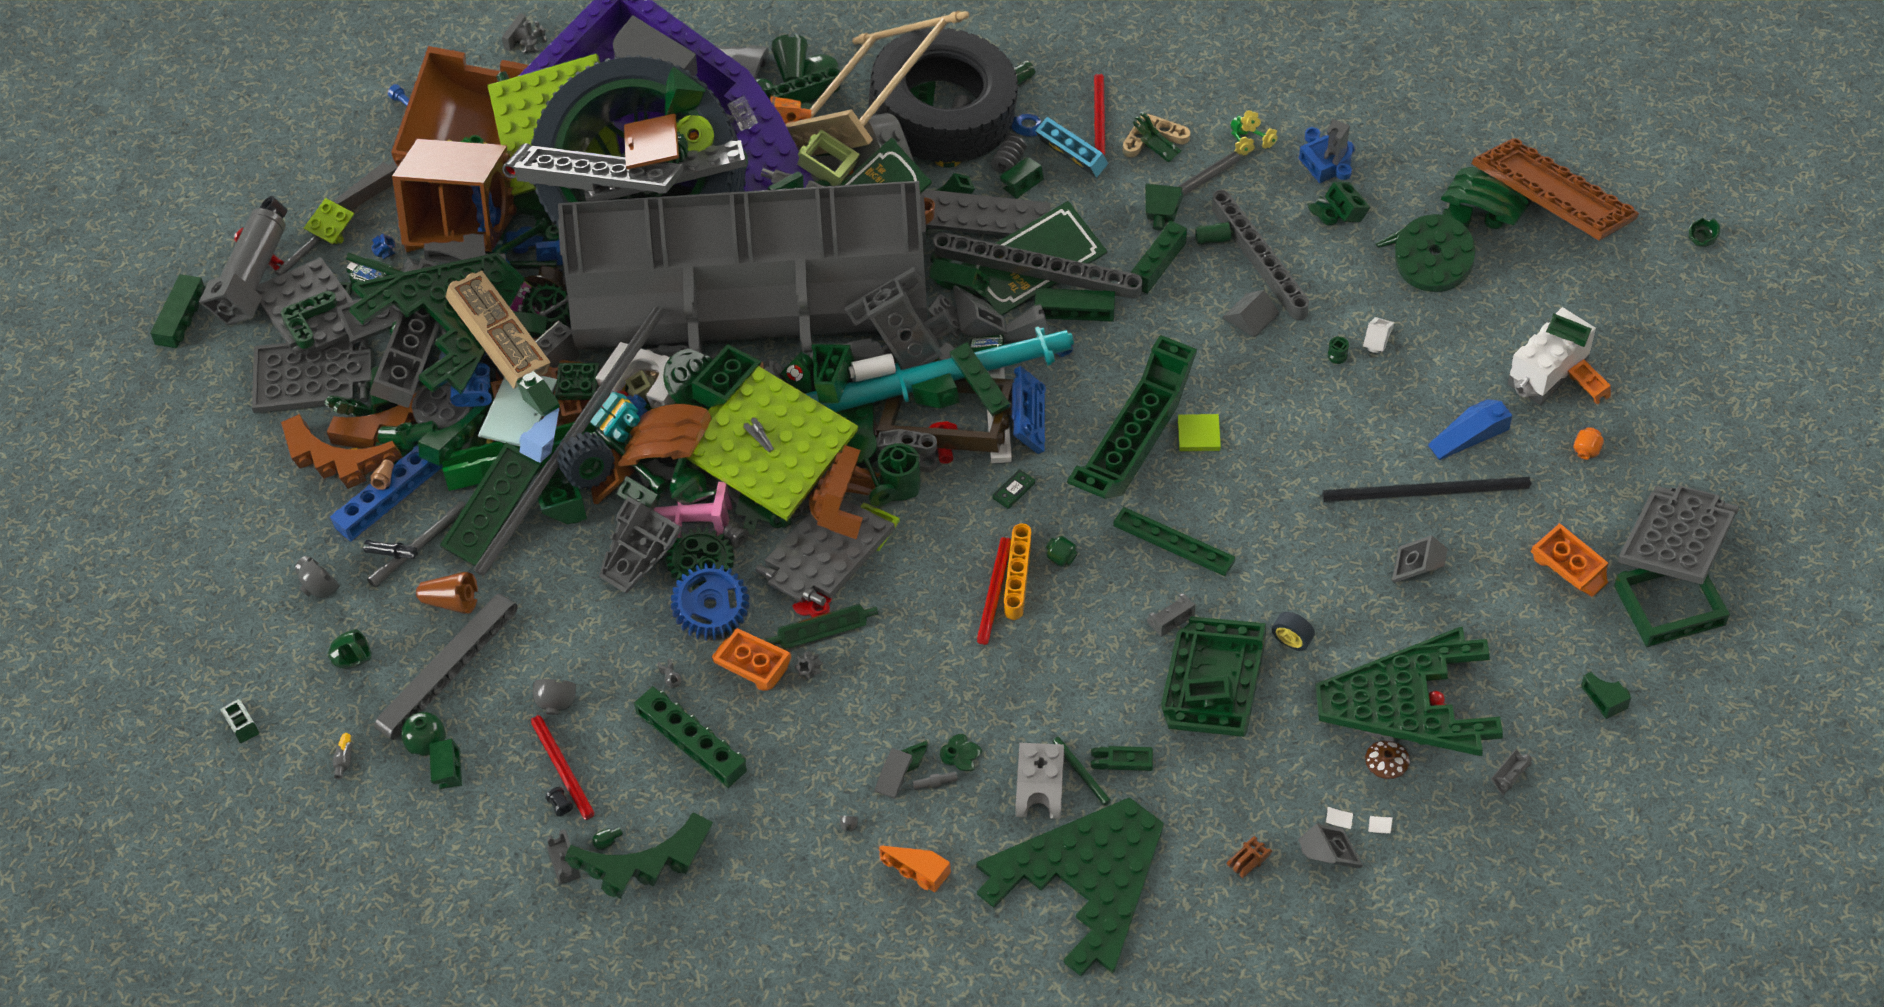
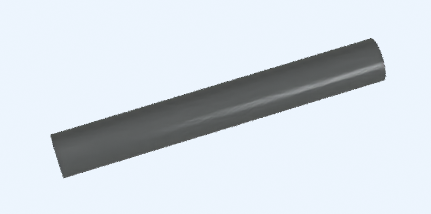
M316 235L277 269L275 274L279 276L286 273L321 241L320 238Z

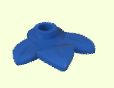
M521 227L518 232L508 231L507 242H510L532 227ZM535 235L513 248V251L515 253H524L528 251L529 246H536V242H542L543 237Z

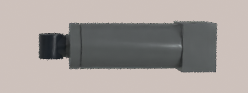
M274 196L267 197L259 209H254L251 212L221 276L209 280L199 301L226 325L253 318L262 299V296L256 289L285 230L286 224L283 218L288 211Z

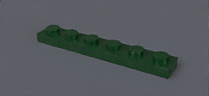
M1126 507L1122 508L1114 520V527L1226 577L1235 562V556Z

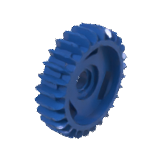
M705 563L704 569H700L697 565L696 572L689 569V576L682 574V581L677 580V587H673L674 595H671V609L674 610L672 612L673 617H677V625L682 624L683 631L689 628V636L696 632L697 639L702 634L706 641L708 636L712 635L715 641L716 635L720 634L722 639H724V632L727 631L732 635V627L739 629L738 623L743 624L744 617L748 615L746 609H749V602H747L749 601V594H746L747 586H743V579L738 580V573L732 575L731 568L725 572L723 565H721L720 569H716L715 563L712 568H708ZM704 580L707 581L691 593L688 591L696 583ZM728 590H733L736 594V608H730ZM713 599L716 602V606L711 609L706 608L704 605L705 601ZM692 615H695L712 623H699L693 620L691 617Z

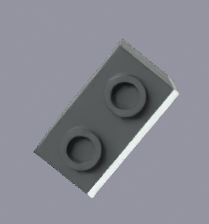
M559 321L535 341L551 362L550 367H558L561 360L574 361L579 357V351L576 350L572 330Z

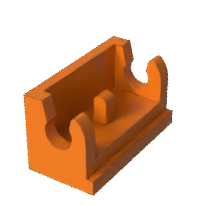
M1584 359L1568 370L1570 378L1573 381L1576 380L1594 398V402L1597 405L1600 403L1601 397L1605 399L1611 397V385Z

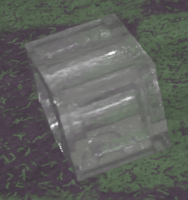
M745 96L727 104L741 131L749 129L758 123Z

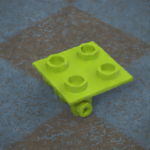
M325 198L304 226V229L331 244H341L344 241L341 233L355 213Z

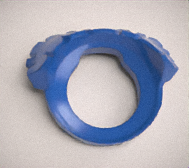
M1022 114L1019 117L1015 116L1013 118L1011 127L1020 135L1034 137L1037 136L1035 130L1040 126L1041 120L1033 114ZM1024 120H1033L1035 121L1036 125L1033 127H1024L1022 126L1021 122Z

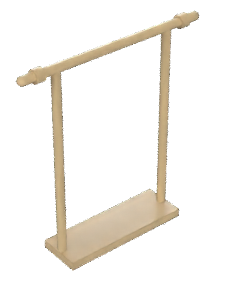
M955 11L947 16L872 34L864 33L853 38V44H861L863 46L810 108L812 110L811 118L785 124L798 150L800 151L803 146L807 147L813 134L817 135L821 129L849 148L869 145L873 139L864 128L865 124L946 24L962 22L963 19L969 17V12ZM935 26L860 119L857 118L853 110L814 117L876 40ZM818 147L811 156L828 152Z

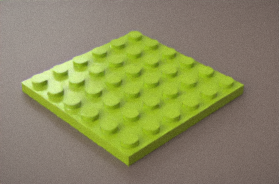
M597 54L488 85L501 145H507L510 157L513 156L521 145L527 143L532 146L534 128H537L536 122L542 115V109L546 108L547 101L551 100L552 94L555 91L557 92L562 84L564 85L568 82V78H573L576 76L575 73L578 71L582 72L587 66L591 67L596 62L600 63ZM605 126L598 134L611 155L620 157L621 152L617 135ZM594 137L585 152L605 155ZM517 176L512 178L510 182V187H513L512 195L514 196L536 190L535 186L529 182L517 181Z
M758 366L709 422L707 430L691 457H687V460L788 521L834 462L837 453L843 450L844 446L848 444L858 431V426ZM752 417L756 418L763 426V431L774 448L770 453L744 429V423H748L750 426L753 425L751 422Z

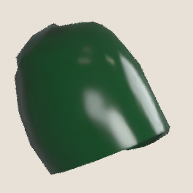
M354 629L339 635L332 641L328 651V658L336 667L349 669L371 659V650L365 636L359 630Z

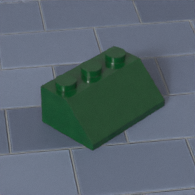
M727 344L692 382L693 399L708 407L726 403L752 375L756 368L761 365V361Z

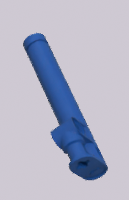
M479 363L462 394L450 385V398L453 405L458 407L486 406L491 403L489 366Z

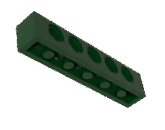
M652 686L634 702L637 715L727 788L731 787L747 772L746 759L740 752H734L725 740H719L710 728H704L694 715L691 714L689 716L683 707L677 702L673 703L664 691H658Z

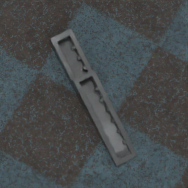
M394 161L390 165L382 162L333 202L351 211L392 186V176L398 166Z

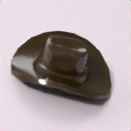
M541 265L538 275L524 277V281L536 288L538 283L544 287V284L547 282L548 286H552L555 283L556 288L562 286L563 291H567L563 271L556 267Z

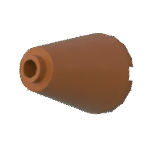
M460 572L424 581L416 588V596L421 603L462 614L471 613L477 603V599H474V592H478L477 581L474 574L468 572Z

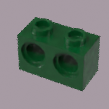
M1333 182L1324 196L1344 222H1361L1371 208L1350 182Z

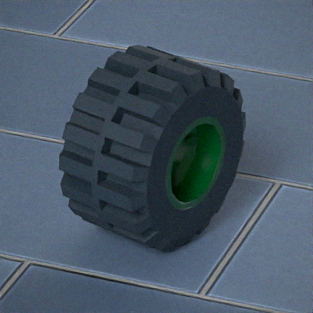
M585 432L584 435L581 433L576 434L574 438L573 436L570 437V441L563 444V449H560L558 452L560 456L557 457L559 468L574 487L578 486L579 489H584L585 487L592 489V486L595 485L597 487L602 481L605 482L607 480L606 477L612 474L611 470L614 469L615 464L613 462H615V458L600 436L598 437L597 434H590L589 432Z

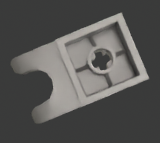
M1020 743L1016 817H1027L1029 807L1033 804L1041 803L1049 808L1050 818H1061L1064 745Z

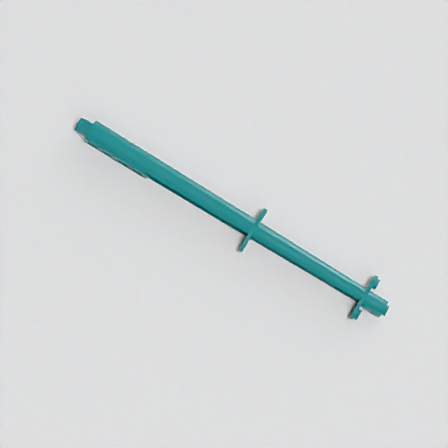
M1035 327L1036 338L974 353L987 371L1044 357L1047 366H1050L1055 362L1054 354L1071 350L1074 340L1072 333H1068L1067 330L1045 335L1044 328ZM952 358L900 370L899 364L895 363L896 373L847 383L839 403L821 404L834 412H839L903 395L905 402H909L908 393L913 392L911 387L913 384L948 373L951 374L953 381L965 377ZM816 391L805 393L819 402Z

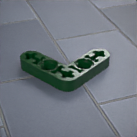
M325 291L286 306L281 310L283 322L299 348L306 349L314 345L313 333L305 320L335 308L337 300L333 292ZM313 306L312 309L305 310L306 307ZM297 325H302L301 328L293 329Z

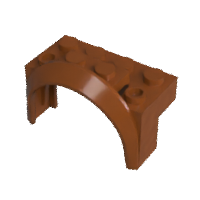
M845 445L842 453H837L831 471H827L825 478H820L818 487L811 493L809 508L814 518L818 521L817 525L835 533L857 539L863 517L839 510L846 492L869 495L876 486L869 471L856 466L860 450Z

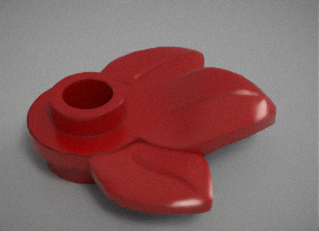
M816 592L826 598V603L823 606L814 601L809 602L805 600L803 603L793 604L792 607L799 615L815 617L830 612L829 603L832 598Z

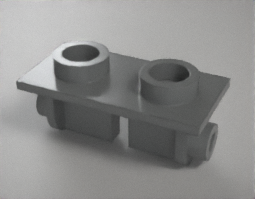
M1515 749L1491 777V781L1501 795H1504L1508 789H1512L1515 781L1527 767L1532 765V757L1530 755H1521Z

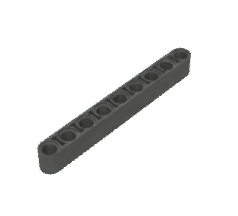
M1225 190L1215 191L1213 193L1212 210L1221 223L1229 222L1230 229L1233 230L1232 238L1290 316L1296 320L1305 319L1308 316V297L1232 196Z
M500 593L496 594L378 716L374 728L391 740H395L401 734L406 720L413 714L422 712L516 614L518 609L517 603Z

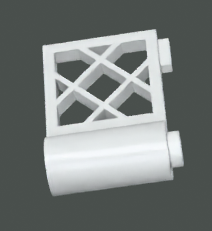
M891 353L854 361L848 367L852 382L896 373Z

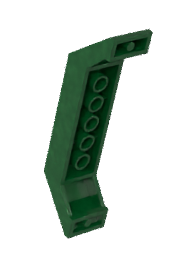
M1162 335L1158 337L1151 348V354L1138 385L1088 463L1082 467L1076 465L1067 480L1068 484L1104 499L1122 496L1178 408L1197 349Z

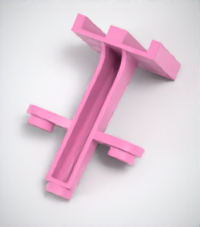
M718 482L714 503L684 505L677 501L678 506L654 508L655 512L681 527L682 522H713L717 536L723 534L724 526L729 524L730 519L727 509L732 510V503L727 484Z

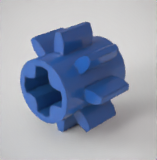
M382 234L372 239L373 243H375L372 245V251L377 257L385 259L395 253L393 248L396 246L392 237Z
M637 394L633 397L631 395L627 396L629 401L638 409L636 414L639 418L648 411L644 408L647 403L642 397Z

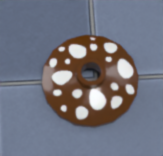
M1385 740L1372 744L1365 755L1366 765L1369 770L1377 777L1384 779H1395L1402 776L1407 771L1410 763L1409 754L1399 743ZM1385 754H1389V755H1391L1392 757H1389V758H1388V757L1385 756Z

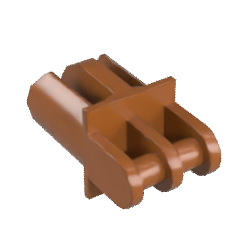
M1253 836L1248 842H1244L1243 848L1226 864L1230 868L1234 867L1233 871L1237 874L1240 873V877L1244 878L1256 866L1260 867L1261 863L1270 856L1272 850L1270 848L1266 849L1264 847L1265 844L1263 842L1259 843L1257 837Z

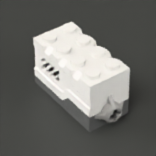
M1563 307L1556 313L1557 315L1592 328L1585 347L1547 333L1546 330L1549 323H1546L1542 326L1540 332L1537 335L1534 334L1529 339L1528 344L1525 347L1522 346L1513 356L1508 385L1514 388L1521 397H1528L1540 406L1570 377L1569 369L1583 359L1586 361L1589 358L1596 330L1594 326Z

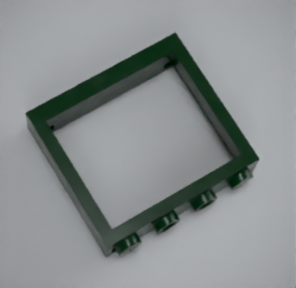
M1641 568L1617 574L1614 587L1646 648L1726 626L1730 613L1709 575H1707L1703 585L1699 584L1713 611L1652 628L1630 585L1667 575Z

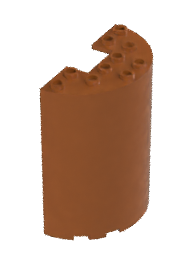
M428 46L391 151L396 165L399 167L417 139L460 142L464 137L470 138L472 135H478L487 144L501 145L488 85L498 82L496 77L498 73L506 71L509 79L517 77L528 65L501 60L500 71L466 65L464 52Z

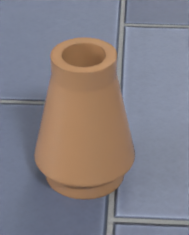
M383 460L381 465L373 472L370 479L371 485L374 488L383 490L390 485L392 469L394 467L392 461Z

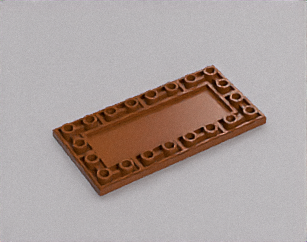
M1512 138L1473 158L1471 163L1599 241L1636 220L1639 215L1633 206L1623 204L1618 201L1616 196L1601 191L1602 189L1599 186L1591 185L1586 182L1584 177L1574 175L1567 167L1557 165L1553 159L1540 155L1536 149L1525 146L1521 140Z

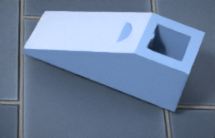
M559 408L545 415L529 431L521 435L519 440L521 443L520 453L539 463L552 453Z

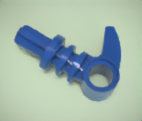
M471 185L474 192L472 201L477 208V221L481 224L478 232H486L480 186ZM489 191V212L492 227H494L495 224L500 223L501 210L499 207L494 206Z

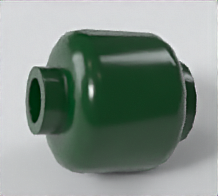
M1059 536L1056 539L1051 538L1046 545V549H1048L1047 558L1060 567L1070 566L1078 554L1076 544L1064 536Z

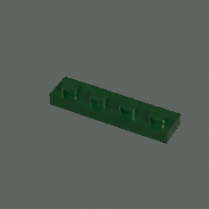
M967 342L949 352L950 357L992 417L1010 407L1009 401Z

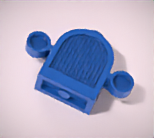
M1315 127L1306 129L1305 140L1308 143L1300 146L1299 160L1319 183L1335 176L1340 180H1348L1352 173L1350 166L1352 153L1355 152L1353 143L1348 141L1346 154L1339 164L1335 165L1333 164L1335 155L1331 154L1327 159L1324 158L1325 152L1328 149L1329 135L1320 138L1319 129Z

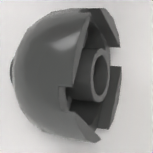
M309 557L300 567L298 579L302 584L300 589L308 597L311 594L317 598L330 596L340 587L339 583L324 568L318 566L319 563Z
M556 679L536 680L535 683L533 682L534 702L539 708L545 709L546 714L558 715L559 711L568 709L574 702L576 684L563 680V683L556 682Z

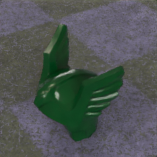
M687 457L679 458L670 483L671 499H675L684 505H690L716 495V490H706L704 473L689 468L687 466Z

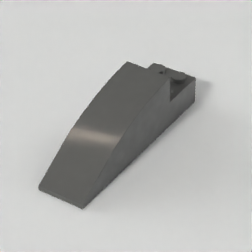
M421 258L417 269L439 264ZM423 307L408 318L400 311L374 378L370 395L409 408L420 381L418 379L419 374L424 370L440 324Z

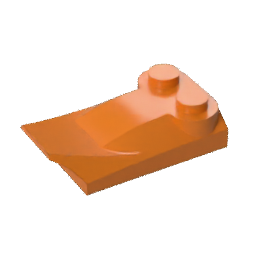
M1560 523L1531 549L1534 560L1538 564L1549 566L1573 586L1591 597L1608 583L1607 566L1609 563Z
M736 628L733 634L723 641L712 658L714 663L754 682L759 690L767 691L772 689L786 672L791 660V654L784 649Z

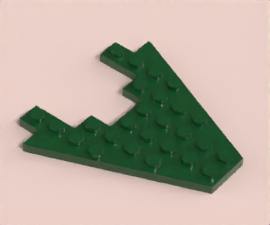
M497 252L356 282L352 284V290L362 299L352 305L349 312L364 325L393 304L407 318L423 307L448 331L436 339L435 345L447 356L419 374L418 379L431 392H434L448 382L462 394L486 351L446 299L448 286L454 281L465 279L471 273L476 274L483 271L507 305L511 307L524 284L525 278Z
M1458 627L1316 683L1319 721L1417 742L1420 745H1431L1483 756L1482 740L1503 739L1500 717L1455 720L1453 704L1430 706L1427 681L1448 679L1446 664L1490 660L1487 639L1465 641L1463 627Z
M1130 797L978 861L976 867L990 878L977 890V895L995 908L1023 878L1042 891L1055 876L1059 877L1088 900L1078 911L1076 918L1091 929L1064 958V963L1080 976L1095 961L1111 973H1114L1164 823Z

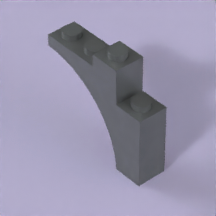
M483 234L464 235L463 242H431L424 244V259L428 261L450 263L485 255ZM500 254L506 260L505 254Z

